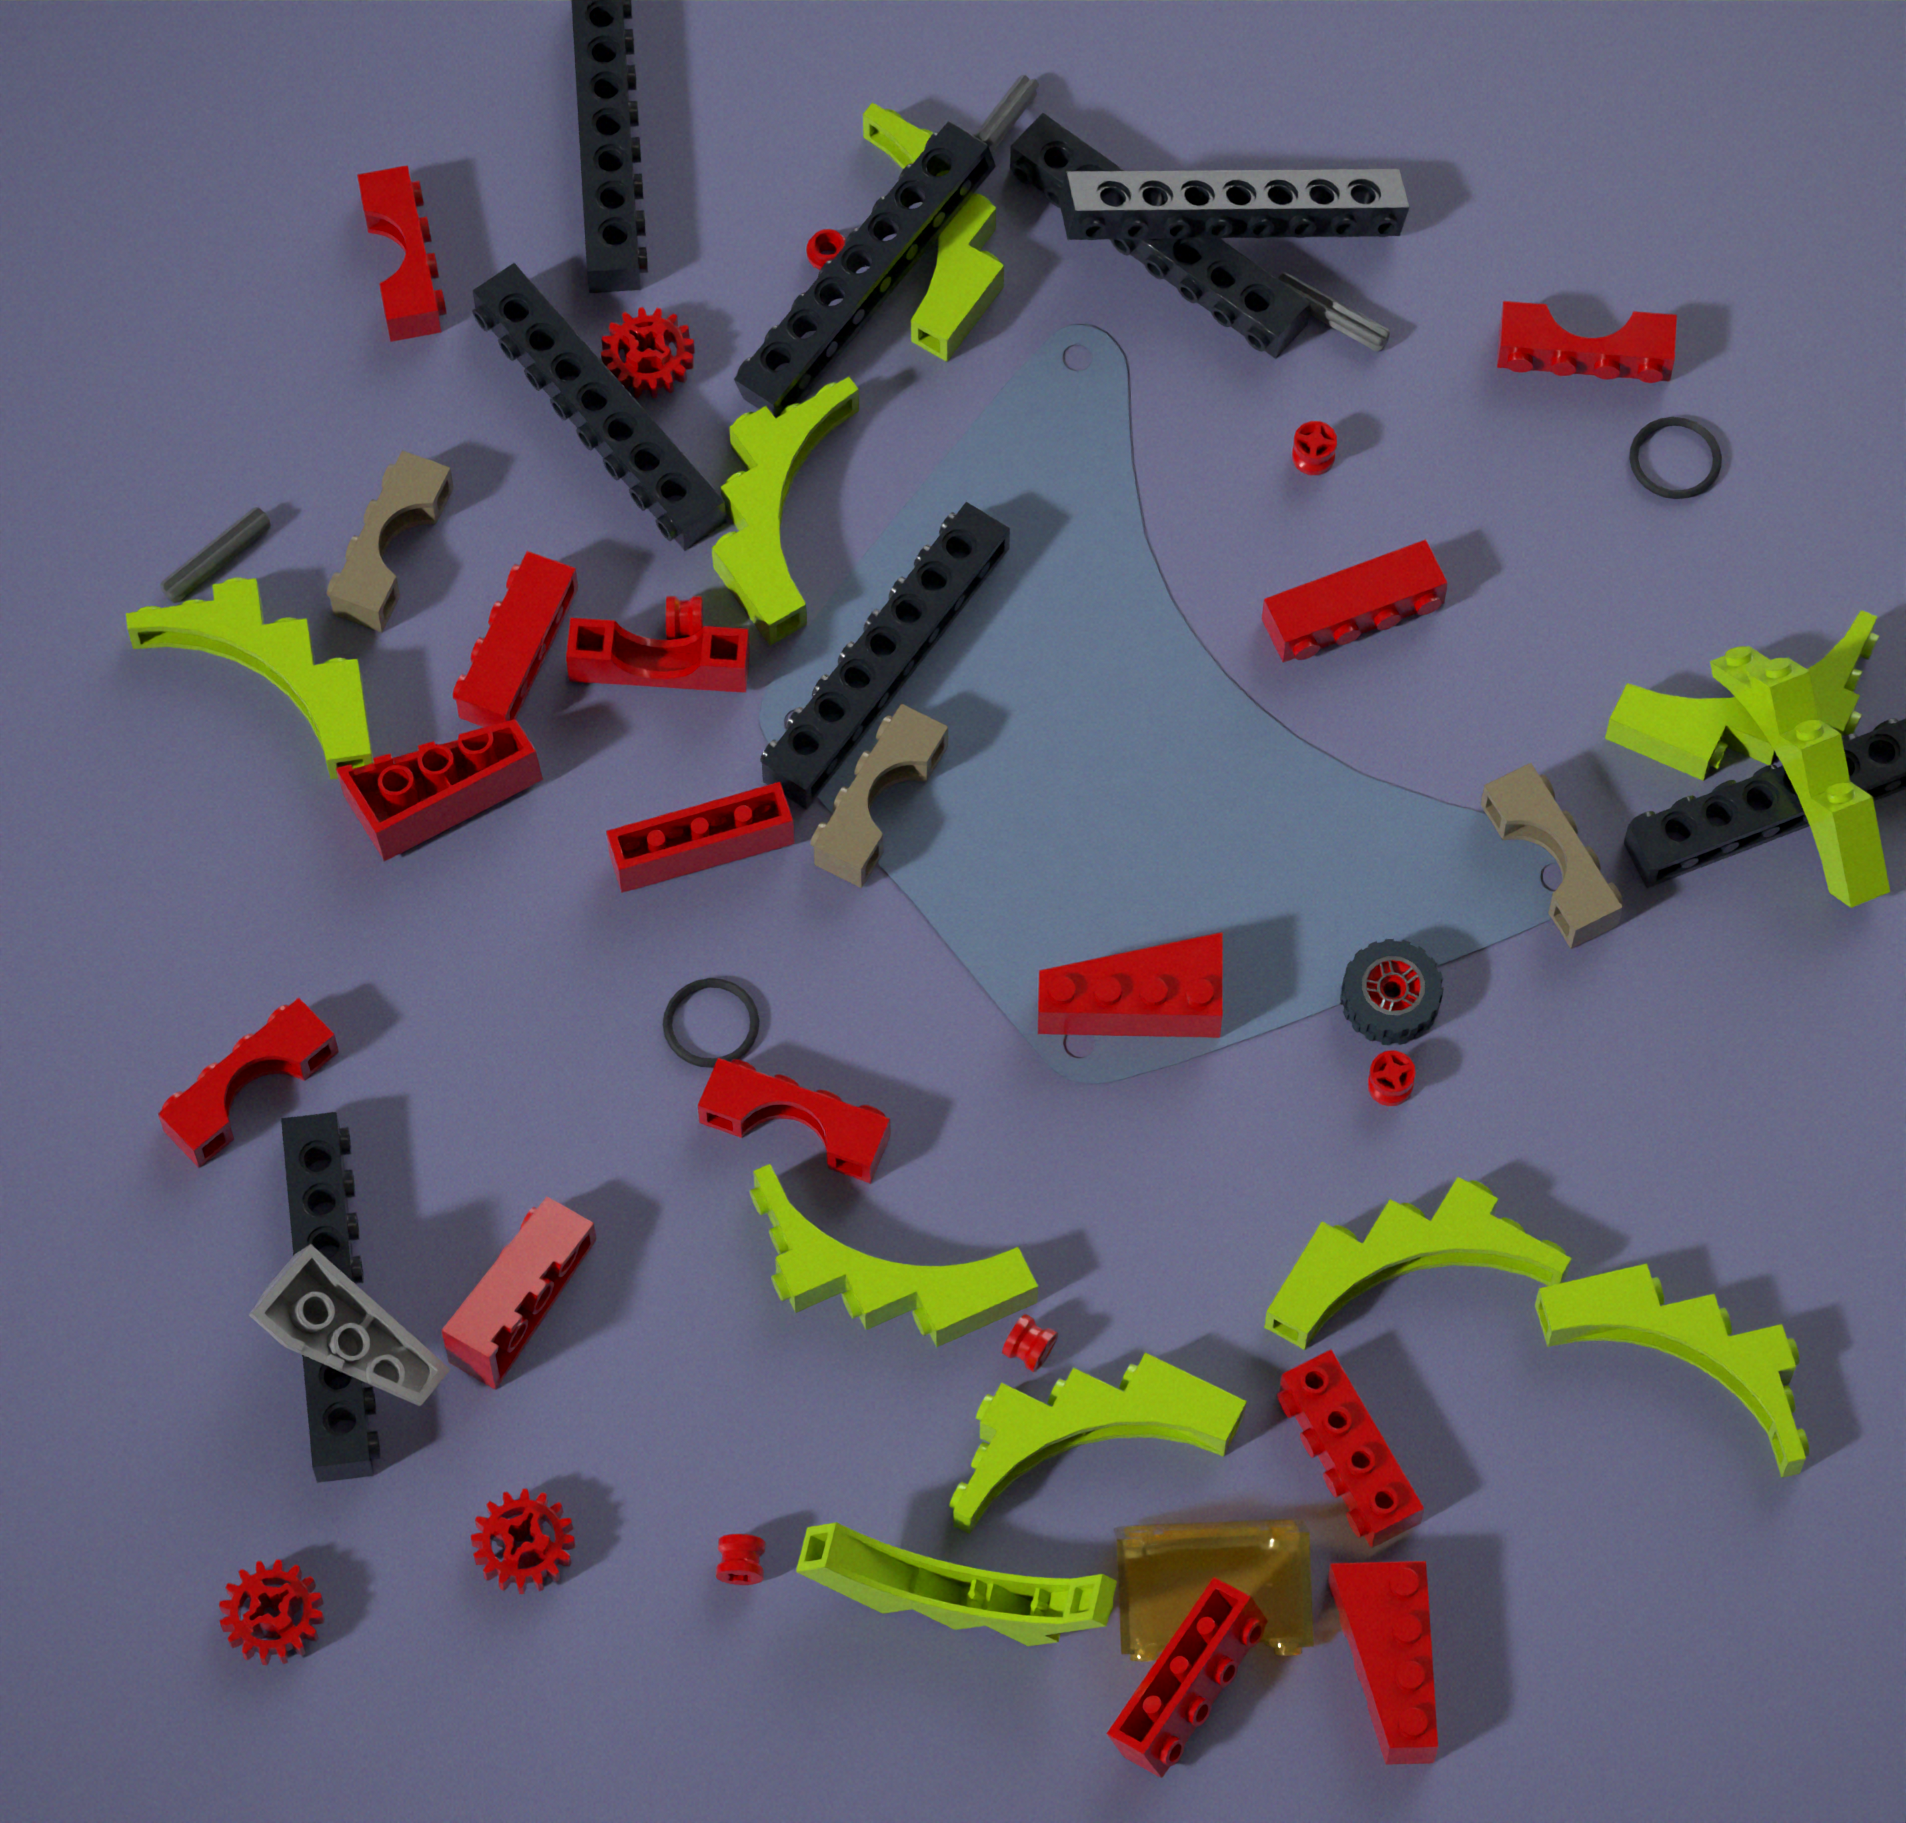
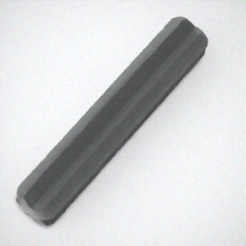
M1027 75L1018 77L974 134V137L989 146L991 153L1037 95L1036 89L1039 84L1036 79H1029Z
M1283 272L1278 277L1279 281L1310 302L1309 315L1374 351H1381L1387 344L1390 335L1388 328L1289 273Z
M258 507L251 509L165 578L160 584L163 594L173 603L182 600L270 529L271 523L266 513Z

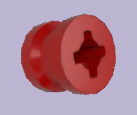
M1321 421L1303 423L1294 435L1292 461L1295 467L1304 474H1324L1332 468L1335 462L1337 435L1334 429L1327 423Z
M666 596L667 640L678 639L680 636H692L703 628L702 596H692L690 600H679L676 596Z
M1396 1050L1378 1054L1370 1067L1368 1091L1371 1097L1379 1104L1388 1107L1398 1106L1406 1102L1411 1096L1416 1076L1415 1065L1410 1057ZM1386 1079L1387 1081L1392 1082L1393 1087L1387 1084L1386 1082L1382 1081Z
M1024 1314L1008 1335L1002 1349V1354L1008 1358L1017 1357L1021 1359L1028 1370L1036 1373L1051 1353L1057 1341L1058 1332L1051 1328L1042 1329L1038 1327L1034 1318Z
M729 1534L718 1539V1551L722 1554V1560L716 1567V1578L722 1582L734 1585H753L762 1582L764 1570L759 1563L760 1557L765 1553L766 1542L760 1537L747 1534Z

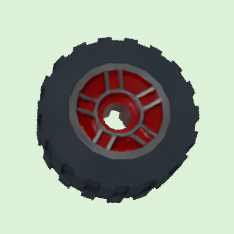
M1385 939L1384 942L1377 943L1375 941L1368 944V947L1364 950L1361 948L1355 954L1354 960L1348 963L1341 986L1340 1001L1341 1005L1344 1006L1343 1014L1346 1020L1349 1019L1352 1023V1028L1357 1033L1360 1032L1365 1035V1039L1372 1042L1373 1040L1382 1042V1045H1390V1043L1406 1044L1408 1040L1413 1038L1416 1040L1421 1037L1426 1029L1429 1030L1434 1023L1435 1017L1438 1015L1444 987H1441L1443 981L1441 971L1438 972L1436 968L1437 963L1433 957L1430 958L1420 946L1417 948L1411 945V942L1405 940L1399 942L1394 941V939ZM1394 987L1399 989L1398 997L1396 998L1387 997L1384 991L1393 990Z

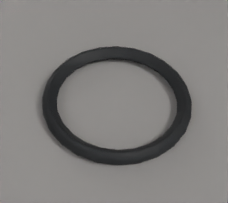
M1667 417L1650 422L1638 432L1630 447L1629 460L1635 477L1646 489L1665 498L1684 499L1701 494L1714 483L1721 469L1722 456L1715 437L1704 426L1686 418ZM1666 426H1682L1700 434L1708 443L1712 452L1713 461L1710 473L1704 481L1689 489L1670 490L1656 485L1644 474L1638 459L1641 443L1647 435L1654 430Z
M707 978L689 983L675 993L664 1012L663 1030L670 1048L678 1057L699 1067L714 1068L718 1058H702L693 1055L678 1043L673 1032L672 1022L674 1012L679 1003L690 993L710 987L730 991L740 998L749 1012L750 1027L746 1039L739 1048L728 1055L718 1057L729 1062L733 1059H740L752 1047L758 1035L760 1020L758 1009L753 999L744 989L735 983L723 979Z

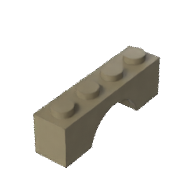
M403 450L396 463H390L386 468L382 479L383 489L377 500L372 499L369 502L364 514L365 525L359 536L354 535L351 538L345 555L347 561L341 573L336 571L333 574L327 589V596L330 597L334 616L381 633L400 598L397 577L383 562L387 546L393 538L408 528L418 525L436 524L454 489L450 467Z
M900 704L893 717L887 715L877 731L876 739L878 742L871 752L866 750L861 755L854 774L857 776L850 787L843 786L833 803L832 809L835 812L828 823L822 821L818 825L810 843L814 847L815 866L860 888L864 886L884 853L883 833L875 825L869 813L873 802L881 792L896 783L904 781L927 782L948 748V726L903 704Z
M1528 763L1485 784L1480 805L1502 840L1518 839L1533 842L1546 849L1557 861L1563 881L1552 894L1548 913L1569 947L1573 949L1617 927L1624 902L1615 884L1612 882L1608 884L1601 874L1600 862L1594 850L1590 846L1584 847L1577 836V826L1571 814L1567 810L1561 811L1554 799L1555 792L1549 779L1544 774L1539 775L1532 763Z

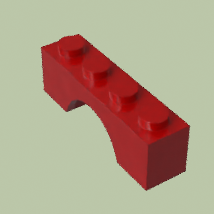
M408 165L357 174L368 233L392 239L406 253L399 269L392 276L379 283L390 342L441 333L439 316L447 315L442 289H433L432 279L439 278L435 253L426 254L424 243L432 242L427 216L418 217L417 207L424 206L420 181L411 182Z
M1503 301L1499 325L1497 368H1508L1518 373L1533 370L1552 372L1559 376L1582 374L1595 375L1605 380L1620 377L1639 379L1645 383L1670 382L1675 361L1677 315L1633 311L1627 323L1615 333L1599 338H1587L1574 335L1563 329L1552 317L1547 304Z
M570 618L566 652L569 682L742 693L747 691L750 659L748 629L703 626L699 632L692 636L681 639L661 640L633 634L622 628L615 620Z
M299 997L289 1006L285 1004L278 1007L268 1018L267 1024L254 1035L249 1033L243 1036L234 1045L232 1053L220 1063L214 1062L208 1065L199 1074L197 1082L184 1092L174 1093L165 1101L162 1110L158 1113L163 1131L200 1168L234 1140L229 1121L230 1109L235 1097L245 1085L259 1077L270 1074H285L305 1081L339 1053L335 1034Z
M721 1058L717 1059L698 1103L699 1123L743 1138L757 1125L769 1120L790 1119L801 1122L814 1130L821 1138L827 1152L828 1169L870 1184L891 1136L890 1118L885 1117L881 1110L870 1105H860L857 1107L845 1103L838 1095L827 1090L819 1089L814 1092L800 1087L794 1079L785 1075L776 1074L772 1077L757 1072L754 1066L738 1059H733L731 1062Z

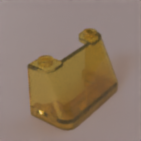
M1264 1519L1126 1525L1114 1528L1121 1655L1130 1654L1131 1661L1146 1662L1158 1659L1159 1652H1162L1213 1577L1253 1598L1268 1620L1264 1634L1259 1642H1263L1265 1646L1274 1647L1275 1655H1299L1303 1653L1302 1647H1314L1310 1531L1304 1521L1297 1519Z

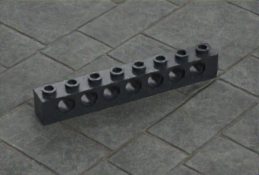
M571 0L589 293L641 290L640 273H648L647 248L638 247V236H646L644 210H636L635 200L644 199L642 173L634 174L633 163H641L640 137H631V127L639 126L637 101H629V91L637 90L635 65H627L626 55L635 54L633 29H625L624 19H632L631 0ZM602 24L608 25L606 27H598V25ZM602 60H611L610 62H607V63H601V62H600V61H602ZM604 96H613V97L610 98V99H603V98H601V97H604ZM606 132H615L613 135H604ZM609 168H617V169H618V170L613 171V172L605 171L606 169H609ZM614 204L620 205V207L618 208H607L608 206ZM614 241L623 242V243L620 244V245H610V244H609V243L614 242Z
M1042 113L1010 146V169L1016 178L1024 184L1031 183L1042 191L1046 198L1058 208H1060L1059 198L1066 172L1125 171L1045 113ZM1060 165L1063 166V168L1055 169L1051 168L1050 166ZM1109 239L1120 253L1133 256L1144 264L1146 270L1157 279H1165L1176 287L1181 296L1191 303L1197 302L1211 312L1213 318L1224 327H1232L1243 335L1254 349L1261 352L1265 351L1275 359L1308 325L1310 302L1222 239ZM1190 259L1196 261V263L1187 264L1182 261ZM1225 283L1230 285V287L1221 288L1216 286V284ZM1259 307L1264 311L1254 312L1249 310V308Z
M950 121L939 132L931 135L920 156L913 164L907 165L902 170L895 186L886 196H882L876 201L870 216L860 228H855L848 235L845 246L833 260L827 261L822 266L816 281L806 292L797 296L792 304L791 311L779 325L773 326L768 331L764 343L752 357L744 360L740 365L734 381L744 400L758 409L767 406L775 418L779 417L788 406L802 402L994 170L996 165L990 148L986 143ZM942 171H949L947 174L943 176H936L938 173ZM922 202L919 207L910 209V206ZM889 235H896L891 240L882 241L885 237ZM862 267H869L862 273H856ZM843 299L840 303L829 306L832 301ZM810 331H816L812 336L808 338H802L804 334ZM789 364L785 369L775 371L779 365Z
M1399 169L1066 172L1059 198L1067 240L1400 236L1410 208Z
M515 263L473 290L475 309L472 310V313L479 326L486 332L492 330L499 338V346L507 358L511 361L517 359L525 368L524 373L530 384L537 391L543 389L551 398L550 403L557 415L564 421L568 418L577 427V435L584 446L590 451L594 448L603 457L602 461L608 473L616 481L622 479L630 488L629 493L635 504L642 511L648 509L655 516L658 529L668 541L675 539L685 551L726 523L724 499ZM514 317L525 318L518 322L510 321ZM541 346L551 347L549 350L546 351L535 350ZM565 376L577 377L572 381L561 380ZM594 405L603 406L602 409L597 411L587 409ZM619 435H627L630 437L624 441H617L613 439ZM645 465L657 467L651 471L640 470ZM672 495L683 497L679 501H669L666 499Z
M965 502L957 514L951 512L945 518L939 530L940 536L932 546L926 544L920 550L914 561V569L907 578L901 576L894 583L889 593V601L881 610L875 609L869 615L863 627L864 632L856 643L850 641L843 648L838 658V666L830 676L824 674L818 680L812 691V699L805 708L798 707L792 713L786 725L787 731L780 740H772L767 745L760 758L763 783L770 785L780 782L784 795L806 810L1010 549V528L968 502ZM954 552H964L968 554V556L964 558H954L951 556V554ZM929 584L943 586L942 589L937 591L928 590L925 587ZM905 616H913L918 620L913 623H904L899 619ZM881 648H886L893 651L891 654L886 656H880L874 653L876 650ZM854 681H863L868 684L860 689L849 686ZM828 714H838L842 717L834 722L823 719ZM806 746L816 749L814 753L809 755L797 752L799 748Z
M1895 718L1889 719L1864 735L1849 734L1842 737L1850 782L1873 797V802L1906 789V719L1900 721ZM1870 756H1881L1888 761V763H1876L1870 758ZM1776 765L1765 766L1755 772L1751 778L1740 782L1729 780L1719 784L1709 794L1698 798L1693 795L1686 796L1676 801L1667 810L1656 814L1654 811H1647L1636 816L1628 824L1624 845L1646 888L1809 827V822L1798 795L1789 789L1793 785L1783 765L1780 767ZM1760 802L1767 807V809L1756 810L1752 808L1748 803ZM1718 817L1727 824L1717 826L1709 822L1708 818ZM1673 832L1679 833L1686 838V840L1680 842L1674 841L1667 836V834Z
M337 1112L281 1118L293 1256L310 1244L318 1251L327 1245L336 1246L339 1248L337 1253L327 1259L355 1284L364 1283L361 1255L353 1256L351 1242L360 1240L357 1212L349 1213L347 1198L356 1197L353 1170H345L343 1155L352 1154L349 1127L340 1128ZM326 1160L330 1162L329 1167L323 1171L314 1172L309 1170L310 1165L315 1161ZM328 1202L335 1205L332 1211L327 1214L319 1215L312 1212L320 1203ZM302 1355L312 1468L317 1483L374 1476L372 1460L381 1459L378 1431L369 1432L368 1415H376L373 1386L365 1387V1382ZM337 1376L351 1378L350 1383L345 1388L332 1389L328 1386L329 1382ZM341 1420H351L356 1423L354 1428L347 1433L339 1434L332 1431L333 1426Z

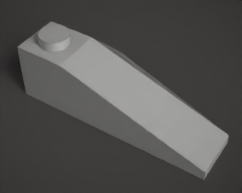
M311 1244L297 1252L264 1290L249 1314L252 1319L284 1347L418 1406L425 1402L451 1370Z

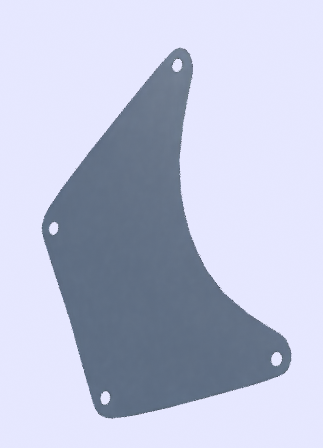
M1072 324L1057 330L1004 385L866 551L803 632L769 683L761 701L760 728L769 743L772 740L779 741L787 731L784 727L786 715L798 707L805 708L812 699V691L818 680L824 674L831 675L838 666V658L843 648L850 641L856 643L864 632L863 627L869 615L875 609L881 610L889 601V593L894 583L901 576L907 578L914 569V561L920 550L926 544L932 546L940 536L939 530L945 518L951 512L957 514L965 502L970 503L1010 528V549L818 794L817 798L832 814L835 812L832 808L837 794L843 786H851L857 776L854 774L858 760L864 751L871 752L878 742L876 735L882 721L887 715L893 717L900 704L906 705L948 726V748L927 782L904 781L896 783L881 792L873 802L869 813L875 825L883 833L884 853L877 864L915 904L1040 1057L1056 1073L1073 1082L1090 1084L1109 1083L1176 1065L1340 1005L1341 986L1348 963L1354 960L1355 954L1361 948L1364 950L1372 942H1384L1385 939L1411 942V945L1417 948L1420 946L1424 949L1430 958L1433 957L1437 966H1440L1513 937L1552 919L1548 911L1554 891L1548 890L1543 886L1540 874L1545 866L1555 864L1557 861L1546 849L1530 841L1518 839L1502 840L1486 813L1446 804L1362 775L1302 741L1258 707L1224 674L1197 640L1171 600L1145 538L1132 466L1128 370L1125 356L1117 344L1105 332L1091 325ZM1073 345L1084 346L1092 354L1091 364L1086 369L1080 371L1071 370L1063 363L1062 356L1064 351ZM954 552L951 554V556L954 558H964L967 557L968 554L964 552ZM929 584L925 588L928 590L937 591L942 589L943 586L939 584ZM905 616L899 620L904 623H913L918 619L913 616ZM881 648L876 650L874 653L880 656H886L891 654L893 651H891L890 649ZM854 681L849 684L850 687L856 689L868 685L863 681ZM828 714L823 717L824 720L830 722L838 721L842 718L838 714ZM808 746L797 750L798 753L803 755H809L816 751V749ZM1223 932V1016L1220 1038L1092 1035L1095 1041L1094 1050L1084 1058H1075L1070 1056L1064 1049L1063 1041L1066 1035L1038 1034L1039 970Z

